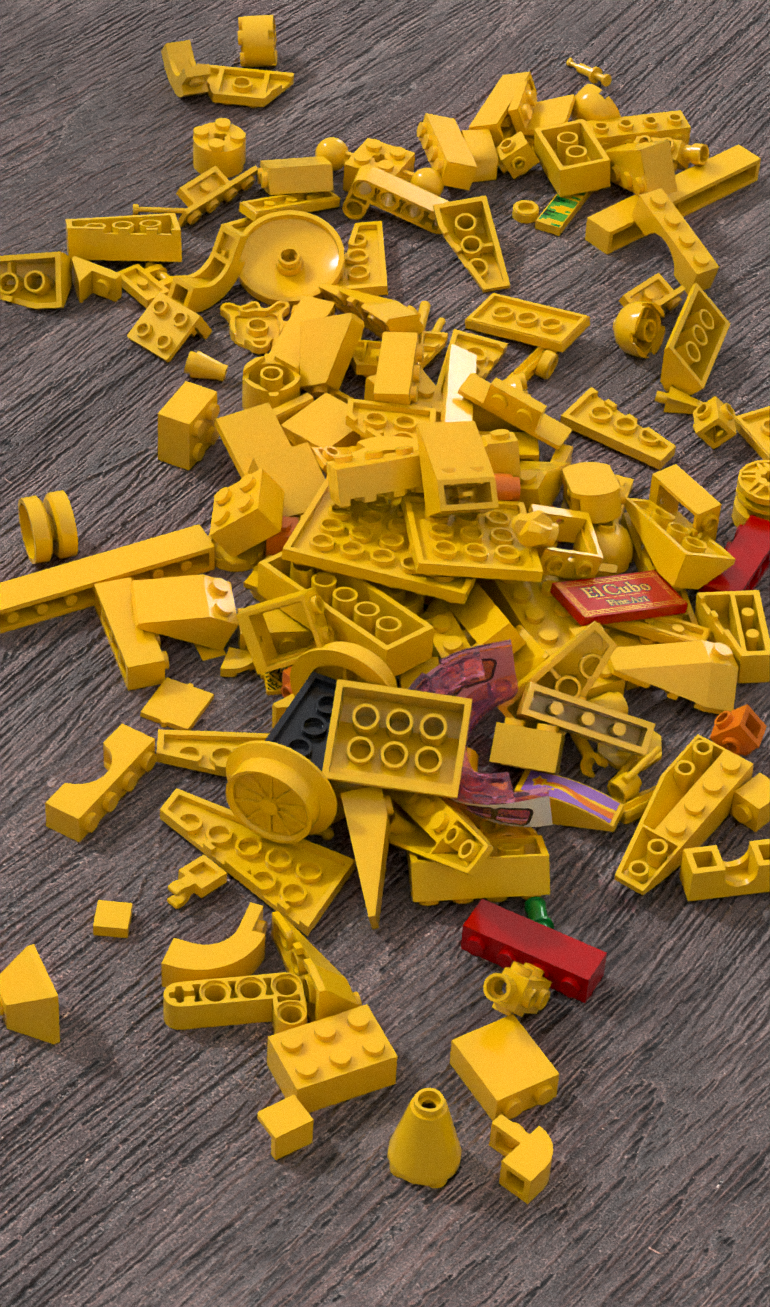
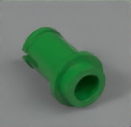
M541 897L527 899L524 903L527 918L554 929V923L548 917L545 900Z

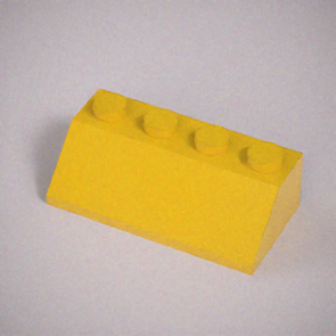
M698 283L692 285L664 349L660 382L667 393H669L671 386L689 396L704 389L731 324Z
M541 835L487 838L494 849L473 877L407 851L412 901L419 902L420 905L432 906L444 900H453L454 903L467 904L473 902V899L487 898L488 901L502 902L507 900V897L521 896L522 899L527 900L531 897L550 895L549 853Z

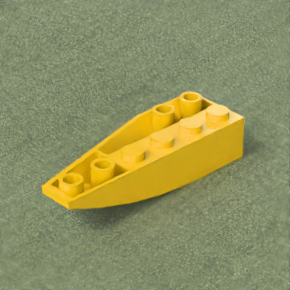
M697 734L662 773L615 873L614 880L644 895L668 877L681 865L683 850L700 847L730 814L734 791L752 779L753 763Z
M382 789L383 796L390 794L394 814L388 815L391 827L389 843L393 846L472 877L494 849L476 825L451 800L433 795Z

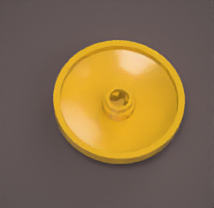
M297 210L277 211L258 218L242 232L248 236L240 257L246 263L238 280L251 296L263 303L272 305L277 301H286L290 304V308H292L294 305H298L303 295L322 299L323 294L319 290L318 285L322 282L335 286L341 279L345 264L342 240L328 222L316 215Z

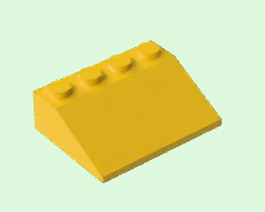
M337 679L322 773L328 780L457 799L471 717L472 699Z

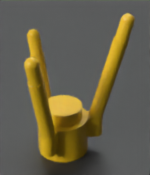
M657 745L630 771L629 769L639 756L632 754L618 773L608 781L607 789L613 799L624 804L656 787L653 786L639 792L642 781L637 774L661 751V746Z

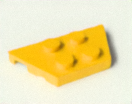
M209 65L211 75L206 81L207 93L212 102L224 105H246L255 108L265 107L293 85L294 73Z

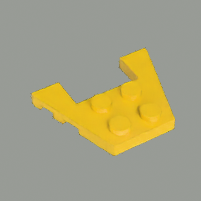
M363 329L350 363L356 375L369 377L377 373L382 341L363 340ZM422 332L419 345H424L423 362H418L422 369L447 345L448 333Z

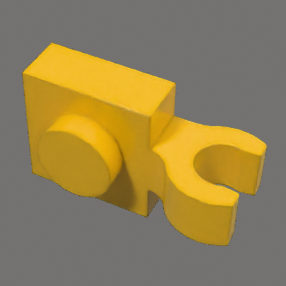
M203 854L179 869L178 880L168 885V890L174 895L167 898V902L175 909H179L188 902L193 893L203 898L227 882V872Z

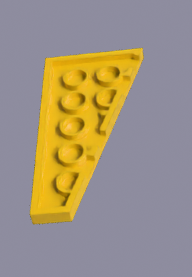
M178 788L174 790L160 808V819L271 908L279 911L306 936L310 934L355 869V859L303 839L296 843L284 844L262 838L246 828L230 809Z

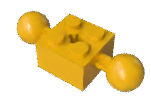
M335 137L323 139L316 147L315 157H325L332 163V171H337L344 167L343 191L349 192L360 167L371 165L437 196H440L443 192L444 183L441 174L435 169L427 167L421 168L414 173L415 153L402 147H395L377 139L367 138L354 153L348 151L346 144Z

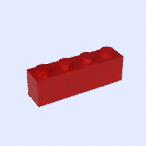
M750 515L744 525L740 524L736 530L733 542L728 541L724 548L736 559L734 565L701 587L699 592L754 590L770 566V521Z
M481 899L462 928L461 949L474 956H479L495 963L502 968H510L513 961L523 965L525 962L542 969L544 971L542 977L552 982L549 988L583 1003L587 1002L604 976L607 952L487 900Z

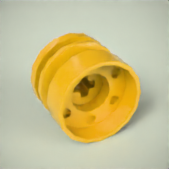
M757 460L748 463L739 472L731 516L737 528L740 524L744 525L750 515L770 521V460Z

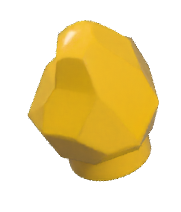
M541 510L519 513L512 519V529L523 546L527 548L541 546L551 548L554 545L559 533V525L553 523L551 518Z

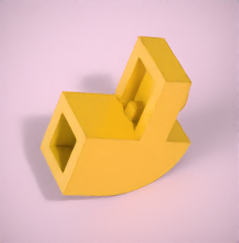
M500 1114L491 1124L489 1142L490 1147L505 1156L501 1161L499 1184L529 1204L546 1187L549 1181L553 1144L551 1138L542 1127L538 1126L529 1134L520 1124L512 1122Z

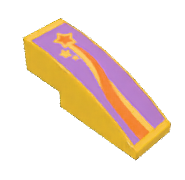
M525 769L514 790L517 800H520L521 796L536 798L549 796L552 824L614 832L625 811L622 803L590 786L543 771Z

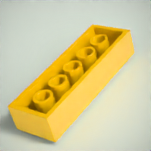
M282 552L258 562L257 593L266 600H271L315 587L317 595L324 602V614L328 625L335 632V642H350L370 650L387 664L394 677L432 658L434 626L366 580H358L339 573H329L323 569L307 565H297L291 561L283 560ZM301 602L279 608L311 630Z

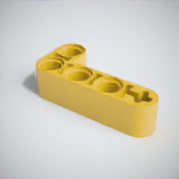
M364 165L360 167L343 203L342 210L348 218L359 220L363 218L371 204L427 231L441 234L438 229L433 205L449 201L377 167Z
M283 972L176 982L166 987L163 994V1019L168 1027L175 1030L272 1022L274 1034L307 1024V1006L302 981L293 973Z

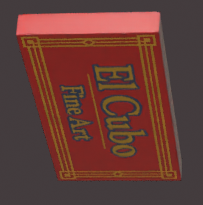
M655 570L552 583L550 589L553 597L580 626L590 625L593 621L604 625L686 613L688 603Z

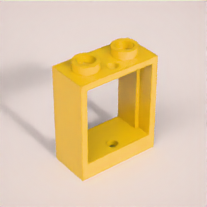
M677 464L653 473L649 500L676 517L675 523L686 527L691 526L698 531L696 537L707 543L708 540H713L716 542L722 504ZM679 502L694 515L693 524L678 512Z
M531 504L528 513L541 510L551 518L553 523L559 525V533L556 540L574 543L576 551L545 546L536 547L543 575L576 580L595 578L603 560V555L589 513Z
M315 587L248 606L236 614L257 674L293 665L296 659L304 652L322 648L324 645L336 641L335 632L328 625L324 614V602L317 595ZM301 602L316 644L278 655L263 613Z

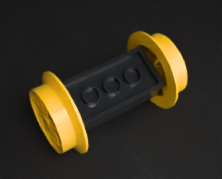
M341 641L332 642L324 645L322 648L304 652L296 659L290 672V684L295 698L266 740L245 742L237 746L229 755L226 762V777L228 781L225 789L226 800L236 818L253 833L273 842L290 844L299 842L308 835L323 832L334 821L337 814V799L330 784L332 780L326 778L322 773L337 679L398 688L390 668L370 650L354 643Z

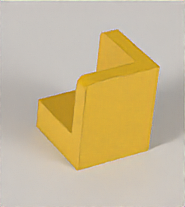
M295 1095L258 1111V1121L271 1136V1155L275 1160L313 1143L314 1119Z

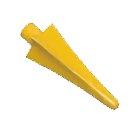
M672 386L669 393L657 390L654 400L655 402L665 404L663 412L693 414V410L703 403Z

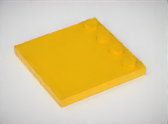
M407 494L402 496L401 506L416 574L541 582L543 569L537 548L523 546L517 539L511 526L512 519L517 514L527 513L524 502L498 500L499 508L483 514L426 517L424 495Z

